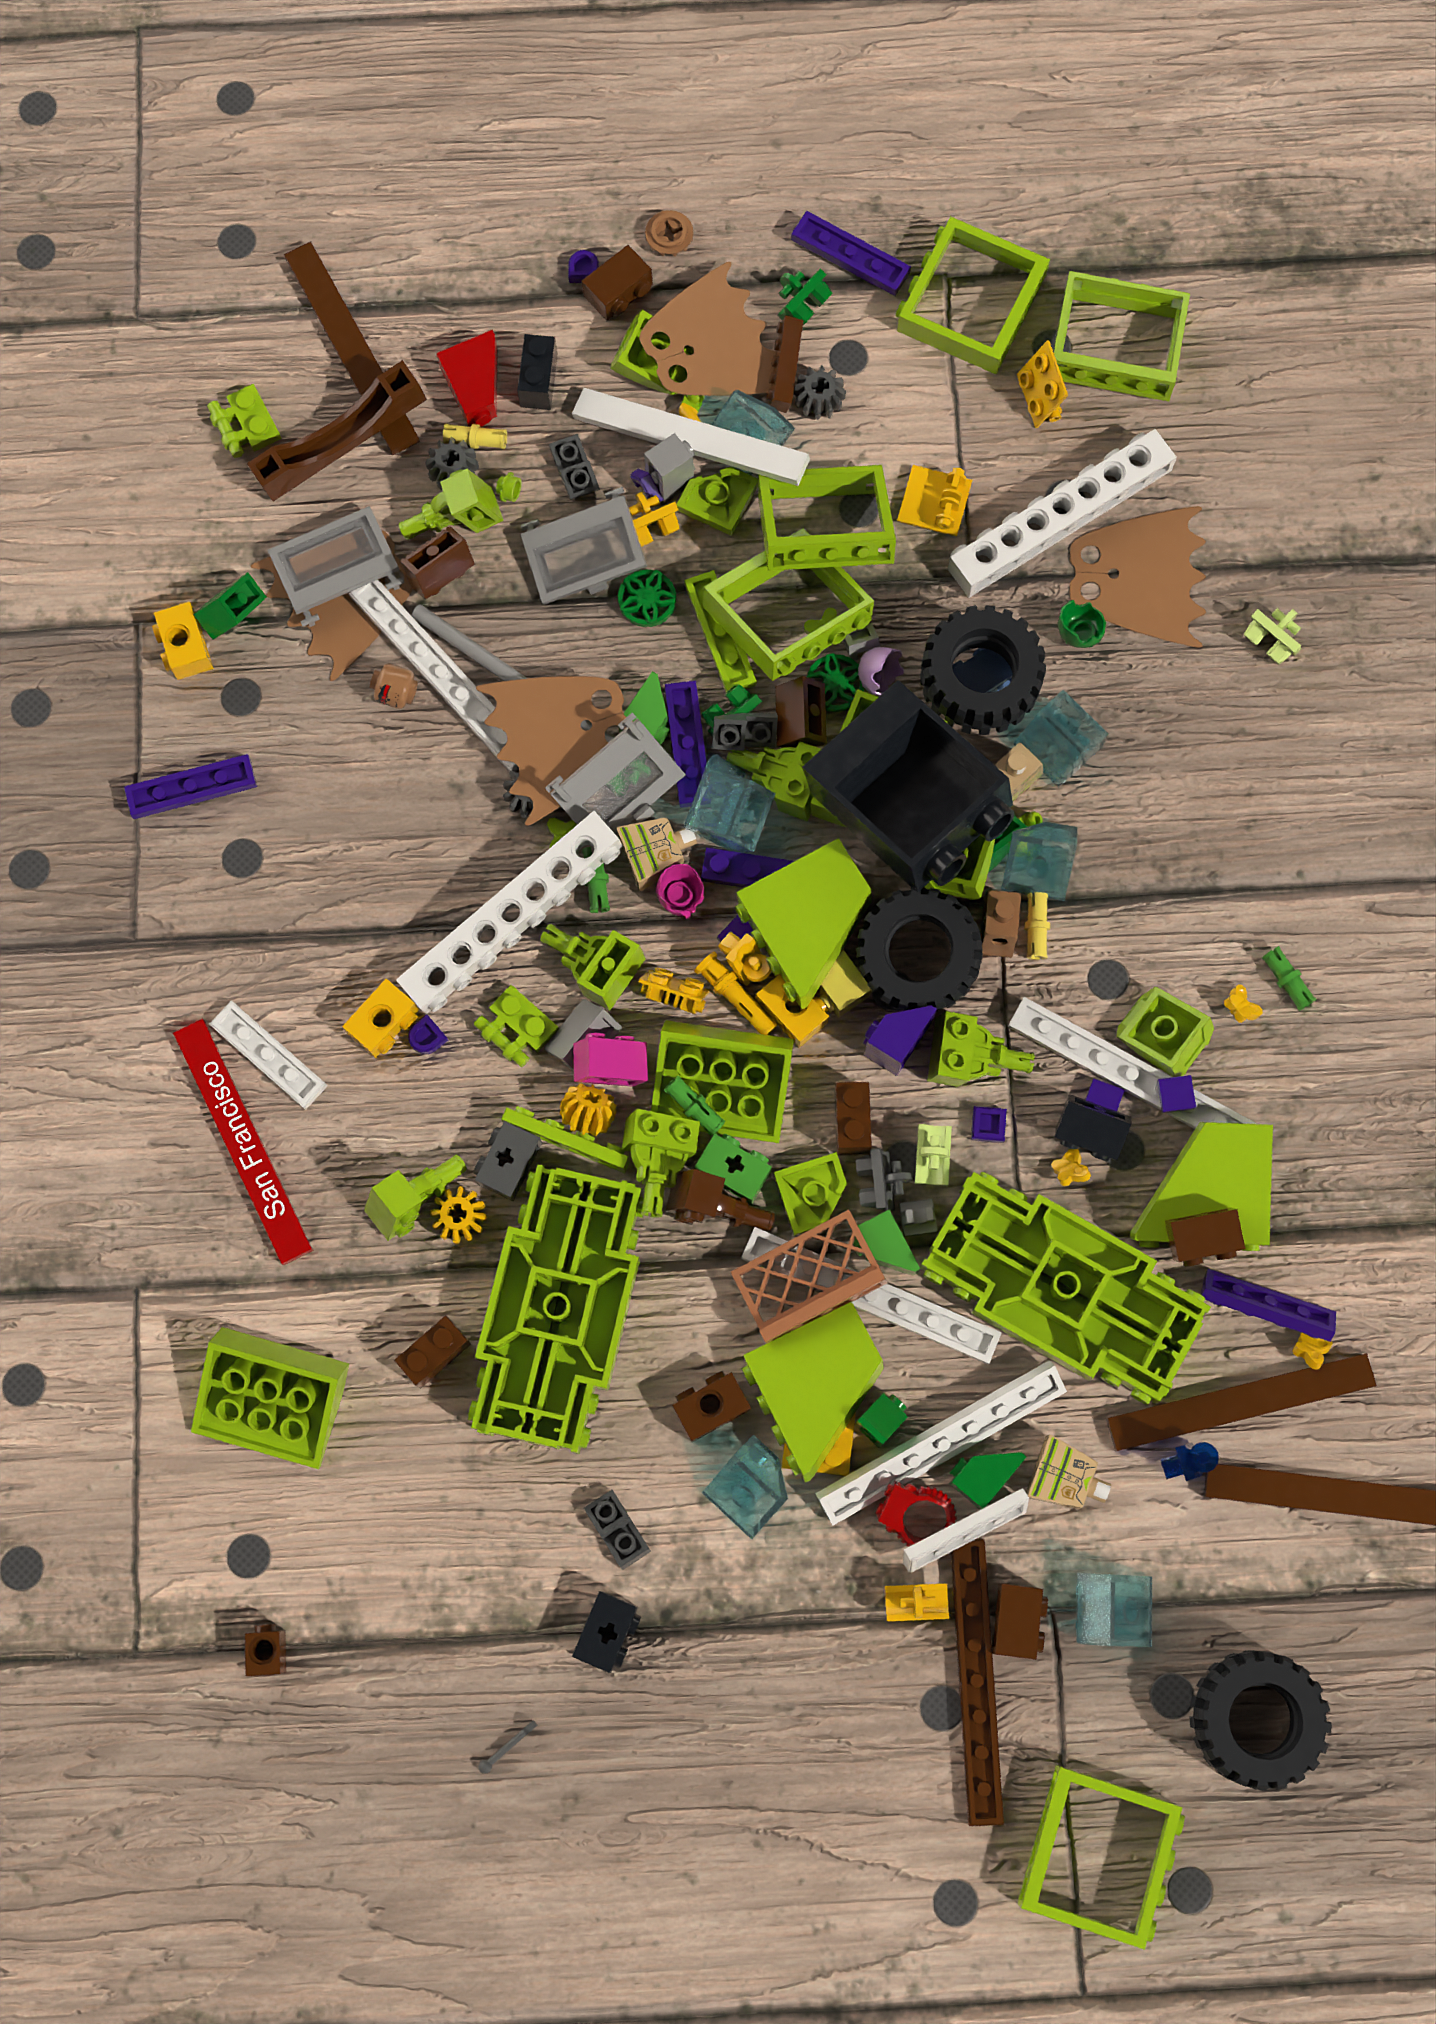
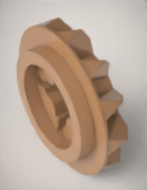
M673 210L659 212L646 225V241L650 245L651 250H656L662 257L665 254H672L676 257L679 252H686L689 244L693 242L692 223L680 212ZM666 226L674 234L673 242H670L667 236H664Z

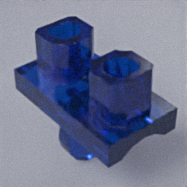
M1191 1442L1175 1447L1177 1454L1160 1459L1166 1479L1184 1475L1186 1481L1202 1476V1472H1209L1215 1469L1220 1458L1218 1450L1212 1444L1200 1442L1193 1446Z

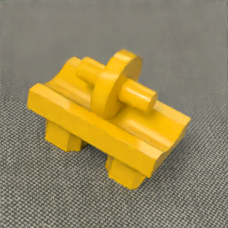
M642 492L635 494L637 504L630 506L629 510L631 516L640 512L643 514V516L633 520L641 547L653 542L647 527L652 523H658L663 537L680 529L675 514L678 511L675 502L651 512V507L660 504L658 497L655 495L646 499Z
M729 932L720 942L719 949L727 955L725 957L726 961L738 977L739 982L746 987L750 980L760 982L770 975L771 969L767 963V957L758 949L756 941L749 934L746 933L740 939L732 932Z
M947 1583L885 1586L886 1621L949 1619Z

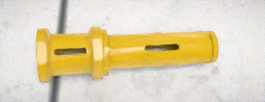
M715 951L710 953L694 969V972L697 975L701 974L714 987L713 992L719 996L723 995L760 1034L769 1035L779 1024L737 982L738 977L733 971L730 972L717 959L718 954Z

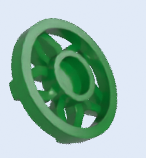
M640 570L628 575L623 580L618 591V605L623 616L632 624L641 627H653L662 624L672 615L676 606V591L673 583L662 572L658 570ZM648 577L646 579V584L643 585L642 581L639 580V578ZM656 578L657 584L653 587L650 583ZM662 582L668 587L670 592H667L665 590L659 591L661 589ZM630 583L638 585L639 588L637 590L633 589ZM626 588H627V590H628V592L630 593V595H633V596H629V597L623 602V595H624V592H625V590H626ZM664 596L670 599L661 601L660 597ZM632 602L636 604V606L627 607ZM669 606L667 611L658 617L657 607ZM641 610L645 620L636 618L630 613H636ZM653 611V619L650 618L647 612Z
M834 653L827 654L815 661L807 673V678H822V683H825V695L832 696L825 703L826 711L843 712L848 710L854 697L845 694V692L850 690L853 696L856 694V690L851 683H854L859 677V664L848 656ZM833 661L836 670H830L829 662ZM839 662L846 663L849 666L840 671L841 665ZM825 664V673L822 671L815 672L818 667ZM856 671L851 677L846 676V673ZM860 681V688H859V690L864 691L865 688L862 687V684H861V681ZM838 696L848 701L842 705H832Z

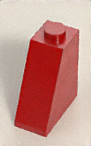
M492 329L436 353L440 369L469 427L472 424L484 426L497 417L498 347L495 333Z

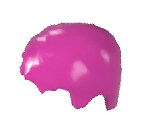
M675 864L665 869L660 875L656 886V893L660 904L668 912L677 916H684L688 919L692 913H695L696 906L701 904L704 899V886L694 868L688 864Z

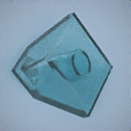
M734 390L711 424L780 446L785 444L795 430V427L775 407L739 390ZM736 468V469L741 470V471H743V472H745V473H747V474H749V475H752V474H753V472H749V471H746V470H743V469Z
M1043 822L1013 831L1001 890L1026 895L1028 893H1033L1034 895V892L1047 893L1050 899L1065 901L1077 848V827Z
M755 1435L733 1455L702 1492L751 1539L755 1537L788 1499L779 1458Z

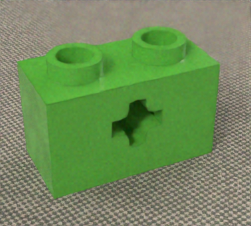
M714 1133L694 1169L725 1178L723 1189L736 1197L746 1198L748 1204L752 1205L772 1171V1166L767 1164L769 1159L755 1150H752L751 1153L739 1148L741 1143L727 1134H723L720 1137ZM736 1160H739L742 1172L735 1170L734 1173H730L727 1162L734 1164Z

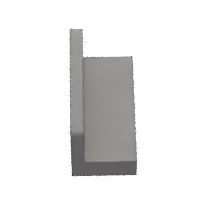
M583 999L548 1041L544 1049L549 1054L560 1059L574 1072L573 1043L585 1039L586 1034L603 1033L606 1039H614L622 1029V1026L603 1008Z

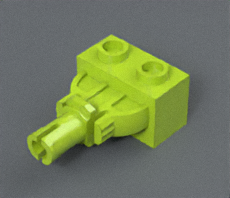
M469 469L454 471L450 474L449 478L441 481L440 484L443 491L437 494L430 503L423 504L421 513L400 522L399 529L403 537L410 540L428 530L440 532L442 528L461 523L475 533H479L504 520L493 488Z
M799 741L797 748L784 747L774 750L765 747L764 752H759L758 754L746 749L744 751L730 750L732 753L728 752L726 763L752 772L753 783L763 786L769 796L775 799L778 811L808 822L811 815L813 796L811 795L802 767L821 750L820 748Z
M549 924L546 927L549 933L543 931L540 938L542 943H546L565 955L561 962L563 966L571 970L583 996L609 1011L646 960L639 944L615 930H612L608 937L600 935L591 937L584 932H580L579 937H572L554 925Z
M945 1011L935 1018L927 1081L959 1087L970 1080H976L985 1075L997 1077L1001 1073L1000 1068L1030 1074L1034 1067V1063H1030V1061L1035 1060V1055L1030 1052L1026 1053L1007 1049V1047L1002 1045L1005 1039L993 1036L985 1027L978 1025V1017Z
M636 1109L626 1118L622 1150L631 1152L632 1161L637 1168L636 1181L641 1182L643 1180L642 1184L645 1188L641 1209L642 1215L648 1216L651 1213L650 1217H662L665 1187L672 1188L676 1185L677 1174L683 1169L687 1160L696 1154L699 1121L642 1109Z
M456 1154L435 1169L426 1167L420 1176L409 1182L398 1169L371 1188L364 1211L387 1241L396 1235L402 1238L415 1227L414 1222L420 1215L418 1213L420 1207L432 1196L441 1197L444 1195L445 1186L466 1172L467 1166L462 1158Z

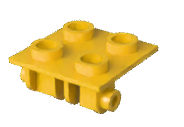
M1047 340L1017 373L1019 385L1022 388L1028 405V412L1032 417L1035 428H1038L1046 419H1049L1050 422L1060 420L1062 413L1060 404L1068 396L1050 341Z
M912 465L897 521L957 537L972 480L966 478L964 475L965 471L961 468H953L952 472L944 473Z
M655 967V970H648L639 979L638 982L643 984L640 993L645 994V998L661 1003L664 993L667 991L664 1004L668 1005L673 993L676 994L673 1007L677 1008L682 996L683 999L679 1009L692 1014L703 1012L706 1004L704 999L711 990L705 988L704 982L686 977L684 981L673 977L674 973L672 971Z

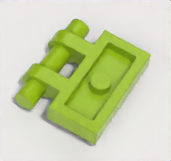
M254 383L226 396L231 406L227 409H222L218 401H212L207 405L210 412L209 418L213 426L219 429L222 435L221 442L226 450H230L233 458H239L244 454L241 446L248 442L255 452L282 439ZM238 420L242 430L233 431L229 423Z
M512 985L489 1007L490 1011L497 1016L493 1022L490 1023L482 1015L474 1022V1026L482 1032L481 1036L487 1042L492 1041L503 1051L502 1055L508 1061L513 1060L521 1068L530 1059L522 1050L529 1045L538 1053L559 1029L551 1019ZM506 1025L518 1035V1038L513 1042L501 1033Z

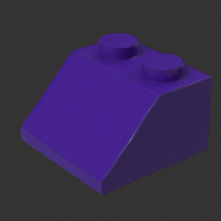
M926 1006L886 1014L880 1023L874 1020L864 1036L866 1037L863 1042L866 1045L864 1056L897 1076L932 1024L937 1009L933 1006Z

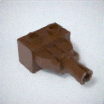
M697 1169L677 1174L676 1185L671 1188L665 1212L675 1214L674 1220L692 1225L693 1222L703 1223V1219L718 1217L730 1220L729 1226L733 1228H738L742 1224L765 1231H770L775 1218L773 1212L748 1205V1201L744 1197L734 1199L722 1194L725 1178Z

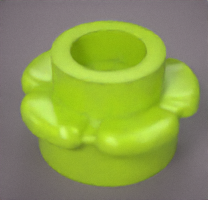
M508 472L506 476H501L498 479L496 494L500 495L501 501L515 502L518 499L522 486L521 478L515 477L513 472Z

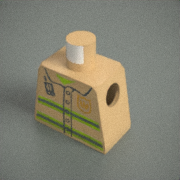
M1021 742L995 764L1009 778L1013 801L1043 774V764Z
M668 818L617 827L618 838L623 845L622 849L639 891L657 883L665 869L675 864H684L681 850L697 844L691 826L673 832Z
M1047 1435L1029 1481L1026 1494L1029 1499L1080 1509L1083 1507L1086 1497L1105 1503L1111 1484L1094 1477L1098 1462L1057 1437Z

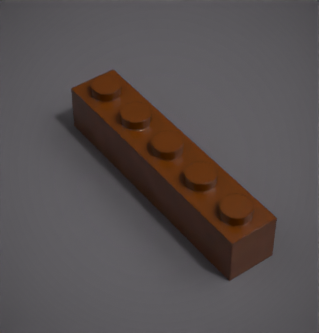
M785 315L783 321L777 325L776 333L779 336L774 344L776 355L773 356L771 364L774 367V371L771 372L769 383L772 385L767 393L768 409L787 413L792 404L804 320Z

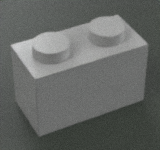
M675 433L644 453L645 471L650 473L664 499L662 500L664 504L684 491L689 480L694 478V451L686 440L681 442Z

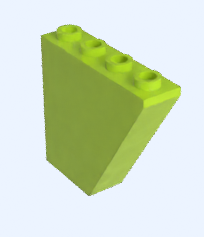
M837 838L736 892L738 905L735 906V910L743 923L749 922L754 930L750 933L756 941L758 949L765 948L769 957L766 960L775 976L780 974L785 981V984L782 986L788 999L791 1002L796 1000L800 1008L804 1009L811 1002L872 903L871 888L840 839Z
M1199 1122L1130 1231V1239L1139 1241V1247L1158 1248L1159 1241L1169 1242L1165 1220L1235 1208L1238 1210L1245 1249L1241 1251H1259L1260 1245H1270L1273 1125Z
M852 1301L744 1354L743 1357L747 1366L741 1368L749 1385L756 1384L761 1393L756 1399L763 1414L766 1416L771 1413L776 1423L771 1429L778 1444L781 1446L786 1443L791 1453L786 1459L793 1474L796 1476L801 1473L805 1483L813 1478L884 1369L883 1360Z

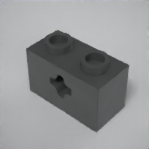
M504 1121L501 1128L496 1127L492 1132L488 1142L491 1148L486 1157H480L473 1174L477 1175L475 1181L479 1186L514 1202L542 1145L540 1137ZM510 1153L513 1163H506L502 1167L499 1157H506Z

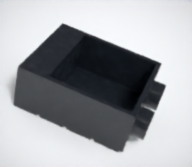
M899 680L802 767L811 795L917 892L922 890L931 880L938 886L949 883L965 865L966 856L962 852L980 835L988 842L999 837L1008 828L1015 814L1010 808L1013 805L1009 778Z

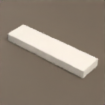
M232 1000L209 1023L212 1028L305 1110L327 1087L325 1082Z
M1022 1488L904 1549L903 1564L908 1572H913L1025 1514L1029 1501L1028 1495Z

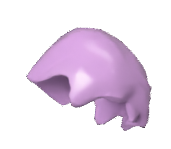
M874 647L864 653L858 668V676L862 687L872 695L880 697L888 689V685L895 681L896 677L904 674V669L898 661L902 657V652L892 648Z

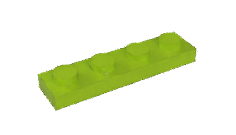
M712 570L686 579L685 587L725 692L735 684H740L745 689L757 686V681L746 652L703 607V588L717 579L715 571Z
M517 1106L515 1110L506 1107L501 1119L503 1123L506 1121L540 1137L542 1141L625 1174L630 1160L628 1156L624 1155L625 1151L621 1147L611 1143H607L606 1147L594 1143L595 1138L587 1133L582 1135L580 1131H577L574 1135L564 1131L565 1126L555 1120L547 1118L544 1123L534 1119L535 1114L525 1108Z

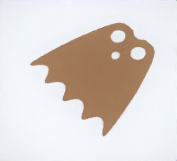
M731 262L722 264L680 292L647 322L640 333L639 339L646 354L652 356L658 364L657 375L662 385L671 392L685 395L734 396L768 393V390L771 389L772 384L769 383L771 372L774 371V367L771 364L776 351L769 350L760 343V334L765 329L766 322L752 319L744 312V304L750 295V291L731 287L727 283L726 277L732 265ZM656 332L667 334L670 339L669 347L662 350L654 347L651 342L652 335ZM685 346H692L694 353L692 355L685 354L683 350ZM680 365L684 367L688 374L687 379L681 383L671 380L668 374L671 366Z
M1188 507L1132 518L1091 531L1077 538L1070 548V562L1075 567L1076 572L1074 579L1070 582V599L1074 600L1078 605L1090 602L1093 607L1102 612L1105 621L1162 640L1201 648L1203 646L1202 643L1189 633L1188 625L1192 620L1204 615L1206 611L1191 599L1189 591L1193 585L1203 581L1206 575L1195 569L1190 564L1189 558L1191 553L1203 546L1206 541L1189 531L1188 523L1194 515L1202 510V507ZM1090 545L1097 547L1101 554L1099 561L1094 564L1084 562L1081 558V551L1084 547ZM1110 569H1117L1119 576L1115 579L1108 576ZM1084 583H1096L1101 591L1099 597L1095 600L1085 599L1080 591Z
M358 530L290 559L289 561L299 583H304L366 556L364 546L368 542V538L364 530ZM381 530L399 570L404 574L405 582L399 589L394 591L391 588L388 591L403 605L413 588L401 564V559L395 554V543L385 531ZM271 557L251 565L253 569H265L274 574L275 580L267 593V597L290 600ZM385 577L378 579L386 588ZM349 592L309 609L311 616L318 614L320 620L315 621V625L309 627V624L304 626L311 629L313 633V639L307 654L309 656L329 655L334 661L330 681L336 680L382 633L350 598ZM293 608L287 625L289 627L302 626L300 621L306 619L304 613L296 614Z
M582 676L539 677L496 682L476 687L477 691L489 694L496 700V708L486 718L484 723L487 726L500 728L507 734V743L497 754V758L513 762L519 767V777L509 792L513 795L529 797L533 801V809L525 822L526 826L532 825L561 807L550 794L553 790L548 792L545 787L559 775L563 778L561 782L563 783L608 744L605 739L606 730L611 726H618L626 718L622 711L624 697L619 685L605 678ZM598 690H606L612 697L611 704L605 709H598L592 704V695ZM589 720L592 723L591 729L587 731L582 730L581 722Z

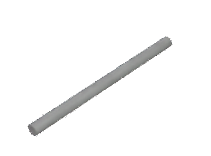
M419 604L413 610L412 617L503 681L528 679L423 605ZM589 720L581 722L582 730L587 731L591 729L592 723ZM605 732V739L609 743L614 738Z

